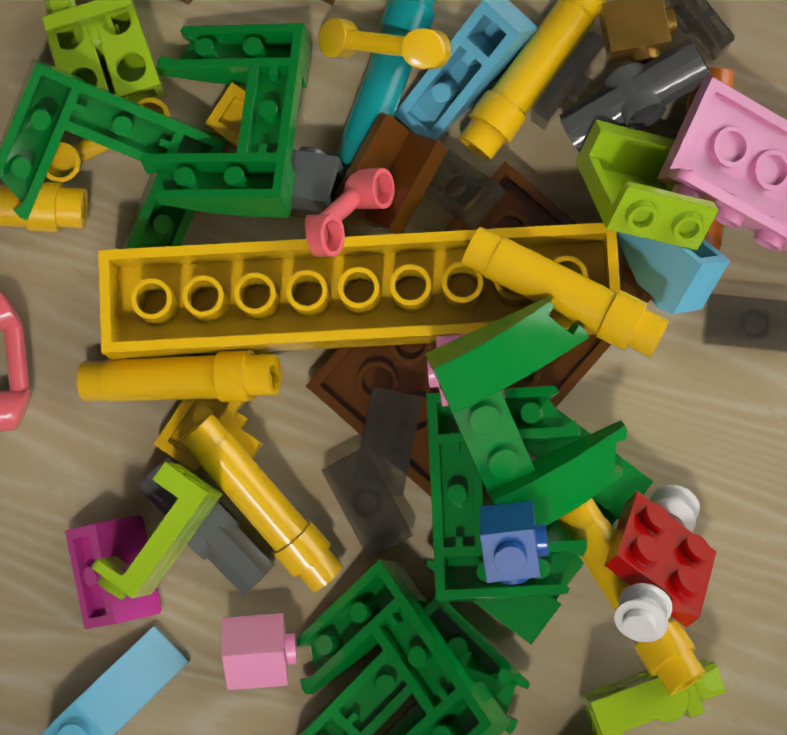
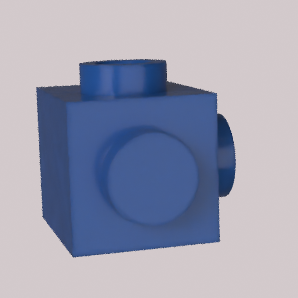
M533 501L480 507V539L487 583L501 582L503 584L515 585L523 583L529 578L540 577V557L549 556L546 524L536 525Z

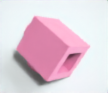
M283 613L222 618V661L227 690L288 686V665L297 664V644L295 633L286 634Z

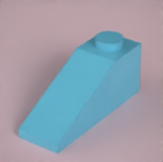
M482 0L450 41L451 56L448 62L440 69L428 70L397 109L395 116L414 133L438 141L510 65L539 27L509 0Z
M617 232L618 242L637 283L652 296V302L659 309L667 313L678 314L702 310L730 263L727 257L705 239H703L698 250H693Z
M153 626L83 692L41 735H116L190 661L156 626Z

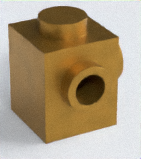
M617 0L602 3L599 20L608 64L631 60V63L646 64L668 51L672 41L671 37L677 36V22L672 6L665 7L664 0Z

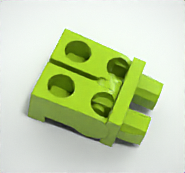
M45 0L47 15L41 18L56 68L112 92L102 60L105 59L117 95L136 103L144 98L157 99L167 96L133 0H94L78 6L76 0Z
M706 659L698 660L706 674L687 689L672 696L668 693L657 675L651 676L649 671H644L580 694L579 697L593 735H624V731L653 720L671 722L676 721L683 715L693 718L704 714L705 710L701 701L726 693V688L716 662L708 663Z

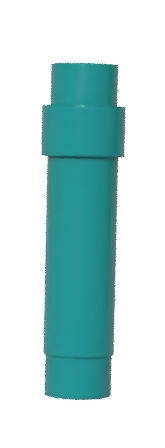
M388 0L379 26L382 28L380 33L406 36L415 29H431L436 12L432 10L436 0ZM372 53L336 154L343 167L347 169L350 167L380 112L390 114L394 118L412 66L402 56Z

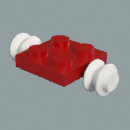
M678 485L659 487L653 492L650 500L638 491L624 503L604 565L630 585L620 595L614 621L623 635L638 642H652L660 639L667 631L670 616L687 628L701 615L717 551L710 547L704 538L693 533L700 505L696 496L684 487Z

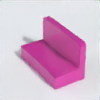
M141 515L65 530L85 630L161 613L162 608L157 587L151 595L131 598L126 595L124 600H121L107 592L97 583L101 575L91 568L97 558L114 556L129 566L132 564L148 541L144 520Z

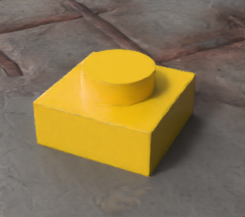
M231 82L205 122V126L238 147L246 91Z

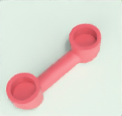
M386 168L357 170L346 181L343 193L324 211L316 215H306L304 224L305 234L310 251L314 256L333 257L341 252L345 239L342 221L355 209H386L391 205L395 186L389 170Z
M0 292V331H4L10 390L0 391V432L13 431L19 427L27 411L31 396L24 324L16 309L2 292Z

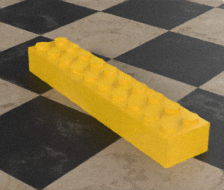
M604 223L486 229L501 237H506L617 293L620 290L617 231L606 229ZM476 230L345 237L341 252L333 257L314 256L310 251L307 239L98 250L101 353L111 360L214 355L219 351L233 350L271 352L436 343V336L471 333L535 302L461 264L464 253ZM551 311L549 314L552 319L566 330L574 323V321L554 311ZM584 327L588 335L597 334L596 332Z

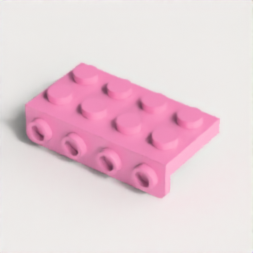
M713 77L704 78L657 179L671 186V192L714 202L718 208V213L715 217L716 221L734 229H740L741 226L755 234L753 240L760 246L776 252H781L782 249L787 251V120Z

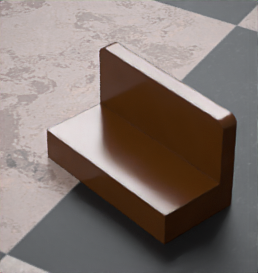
M380 112L334 194V200L343 193L346 181L357 170L386 168L391 173L395 186L391 205L386 209H355L351 213L370 226L391 234H402L448 149L437 140L409 131L390 114Z

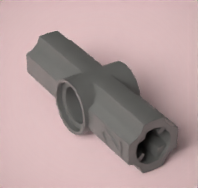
M688 38L646 64L631 63L617 69L606 79L604 89L560 114V122L580 153L596 120L635 130L643 129L658 121L667 110L666 105L700 86L704 78L713 76L691 38Z
M167 457L162 463L157 465L138 486L143 494L165 515H167L178 498L152 479L164 462L177 464L171 457ZM218 500L187 545L202 559L208 558L243 595H246L268 574L275 564L259 545L239 528L241 523Z

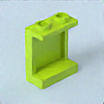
M596 120L576 159V164L606 229L698 250L718 213V208L712 201L671 192V186L657 179L675 140Z
M164 462L152 479L178 499L132 564L129 566L114 556L97 558L91 566L94 571L101 575L97 583L107 592L121 600H124L126 595L131 598L151 595L223 495L181 464Z

